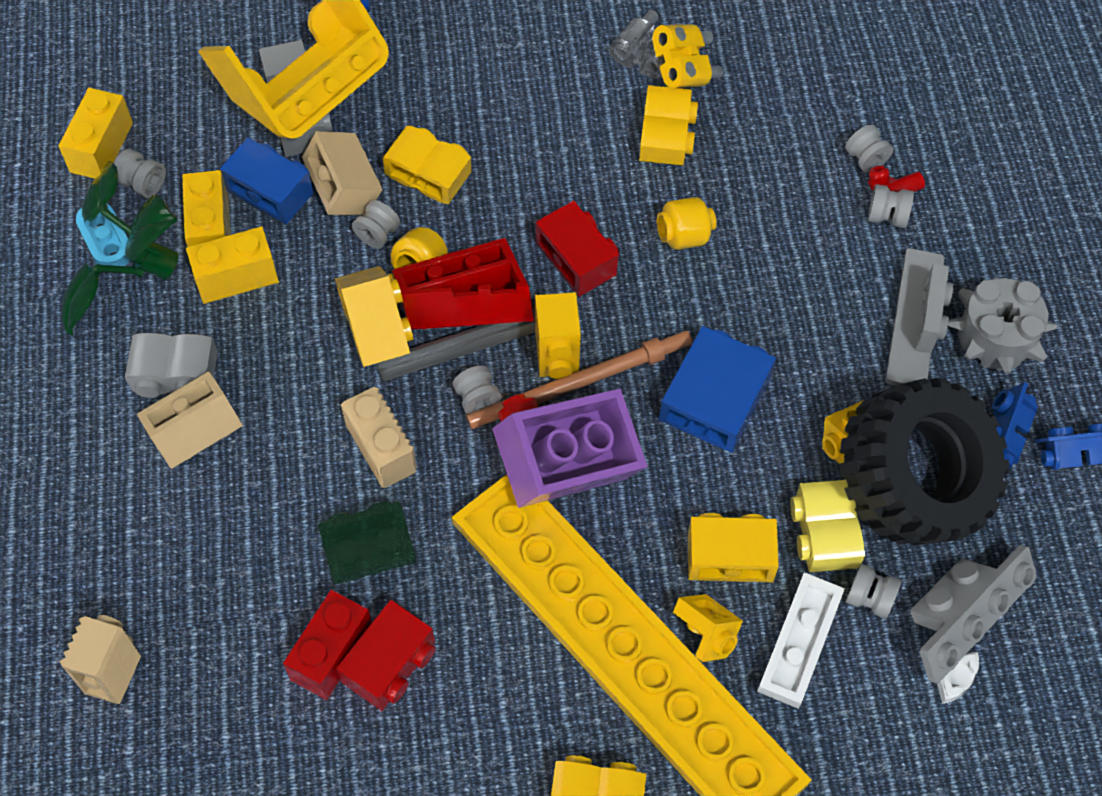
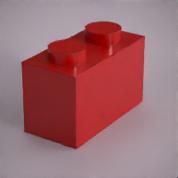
M575 201L566 204L535 222L537 246L572 290L576 292L578 297L617 275L619 258L617 246L610 238H604L597 229L593 216L588 211L583 212Z
M330 590L283 662L290 681L328 700L340 681L336 670L337 666L372 624L369 610Z
M390 600L337 666L336 670L340 682L377 709L383 711L389 702L395 704L403 696L409 685L407 679L416 667L422 669L432 658L436 650L433 628Z

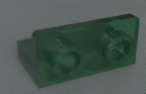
M379 502L371 505L368 510L351 515L349 513H338L329 517L325 522L318 524L334 585L416 563L401 502Z

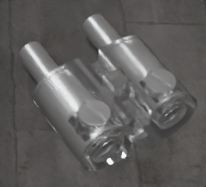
M649 10L642 19H632L610 44L609 53L617 63L630 69L637 64L640 66L639 73L653 79H660L662 74L659 66L665 63L664 57H656L653 46L654 23L658 20V14L654 10Z

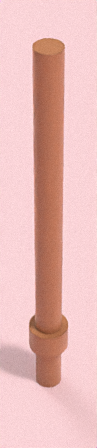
M687 330L662 340L654 338L641 343V348L521 394H524L526 398H535L537 404H540L646 362L648 365L663 361L665 360V355L691 346L692 339ZM505 400L466 414V420L470 429L472 430L498 420V412L503 409L502 403Z

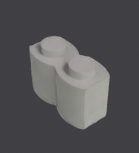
M159 333L135 334L132 336L125 379L131 391L142 397L154 398L159 396V394L173 393L208 371L214 378L218 350L213 338L204 335L181 334L169 336Z

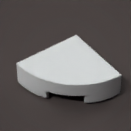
M978 652L967 653L958 662L957 666L937 684L942 704L958 699L970 688L979 669Z

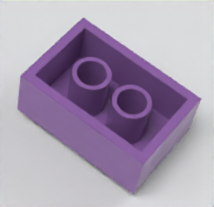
M621 388L512 413L492 428L518 508L623 481L647 468Z

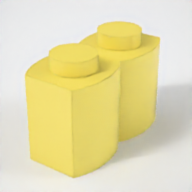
M847 480L800 483L796 497H791L790 510L793 522L800 523L803 534L797 537L798 555L800 560H806L809 572L858 569L864 560L863 537L857 513L854 510L856 502L854 500L849 501L844 488L848 487Z

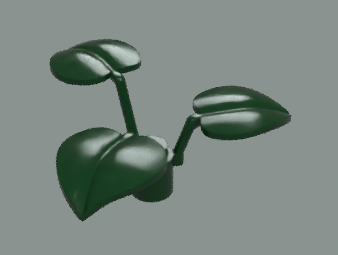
M111 161L107 162L100 175L89 187L82 204V217L91 222L100 212L104 217L128 233L130 237L126 244L125 255L134 262L135 266L96 264L91 268V266L85 264L78 270L70 281L62 301V322L66 332L73 336L74 326L84 315L95 297L99 283V274L110 272L134 274L142 277L145 272H148L166 280L171 276L178 262V252L155 242L164 231L178 221L160 196L152 195L146 200L136 214L132 227L109 211L107 202L114 195L118 182V170L115 163Z

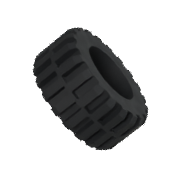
M941 378L914 380L873 394L872 398L864 400L856 408L855 413L857 415L849 418L845 427V432L849 435L841 440L840 453L844 454V463H840L841 477L846 476L848 487L844 488L849 501L854 500L858 507L854 510L862 521L870 520L872 522L870 528L881 537L888 536L892 542L902 545L911 544L912 546L966 538L969 533H976L982 529L988 521L987 518H992L998 510L1000 503L997 502V498L1004 497L1007 483L1003 479L1004 474L1009 472V460H1004L1003 449L1007 448L1004 436L1000 437L996 427L999 426V423L995 416L987 414L984 410L987 405L976 395L969 397L970 391L958 383L951 384L948 380ZM914 428L918 429L928 438L938 458L939 480L932 497L928 496L918 486L909 467L908 444Z

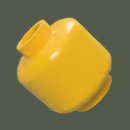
M699 197L668 201L664 205L662 212L657 214L658 235L663 243H667L675 250L703 246L709 241L711 231L716 229L714 210L707 208L705 202Z
M418 227L407 232L393 245L390 254L391 264L394 269L446 255L448 254V249L444 239L437 232L430 228Z

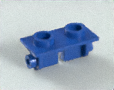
M1026 382L1008 390H1002L992 403L993 415L999 423L996 429L999 436H1004L1007 448L1003 449L1004 460H1009V469L1012 468L1013 464L1019 462L1026 438L1015 432V429L1022 434L1028 433L1038 409L1036 398L1031 394L1025 393L1028 386Z
M1102 424L1087 425L1088 433L1075 435L1073 427L1047 429V438L1034 439V443L1045 442L1046 450L1041 451L1042 465L1044 467L1050 466L1052 470L1083 466L1082 450H1086L1087 465L1102 464Z

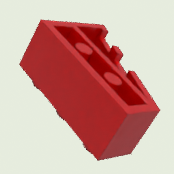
M506 238L392 270L393 278L397 279L403 302L399 303L404 318H408L411 330L534 321L529 285Z

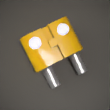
M693 24L660 25L655 29L652 37L656 57H664L665 63L659 67L663 81L668 87L706 86L711 79L722 77V67L719 65L711 66L708 55H700L699 49L704 47L705 44H710L713 41V34L710 31H700Z

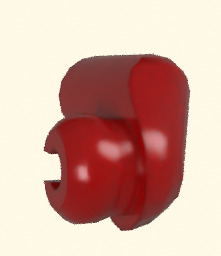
M875 166L868 174L870 178L868 185L872 191L875 184L885 185L890 191L896 192L901 189L916 192L925 188L924 177L918 171L896 179L889 176V170L884 166Z

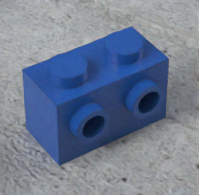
M248 137L220 168L229 193L286 225L314 193L310 173L302 163L296 160L290 161L279 155L270 145L265 143L259 144Z

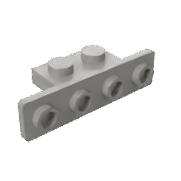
M911 248L906 250L885 378L887 384L898 386L914 380L928 379L932 350L937 339L944 340L948 328L949 317L943 316V307L949 306L953 292V283L947 282L949 266L944 265L945 257L942 254Z
M1019 545L997 569L961 558L910 610L915 624L937 631L920 649V655L929 681L938 684L957 666L958 662L983 638L984 634L1008 611L1009 607L1022 593L1031 587L1037 575L1029 547Z

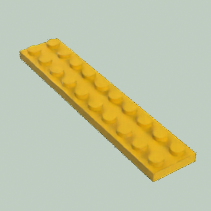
M506 474L452 516V524L700 796H797L810 784L812 779L549 501L518 508L508 475Z

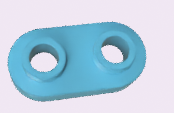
M107 204L109 211L116 216L112 207ZM81 208L76 215V224L95 263L126 266L130 258H127L125 255L128 241L125 232L100 212L91 222L83 219Z

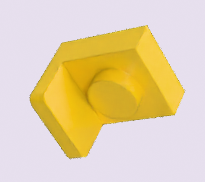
M707 594L678 598L673 613L687 623L689 630L703 636L696 657L702 662L727 658L737 645V634L743 620Z

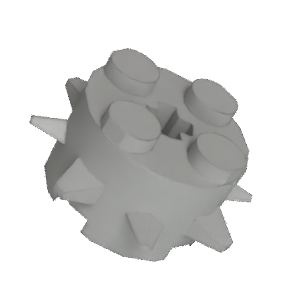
M998 277L993 280H983L976 287L975 291L962 288L958 295L965 310L961 317L949 320L948 326L958 329L957 336L961 348L966 352L964 357L968 360L978 358L981 360L980 365L983 367L1004 370L1007 374L1011 373L1012 369L1020 366L1021 362L1027 358L1040 362L1046 360L1047 355L1040 343V339L1043 333L1057 329V324L1048 321L1049 313L1043 298L1040 296V289L1030 281L1021 282Z

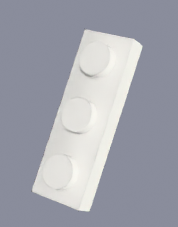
M804 572L757 692L799 709L845 588Z

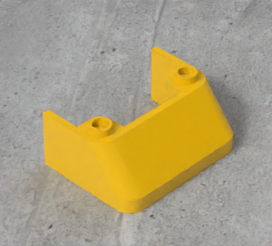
M321 0L315 5L308 15V27L317 42L267 84L258 72L243 67L230 46L202 47L198 52L235 104L281 138H298L379 71L387 62L389 55L388 45L360 0Z

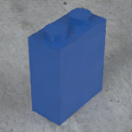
M702 326L661 401L659 421L733 453L772 376L776 357L769 355L761 347L748 346L732 339L724 331L712 330Z

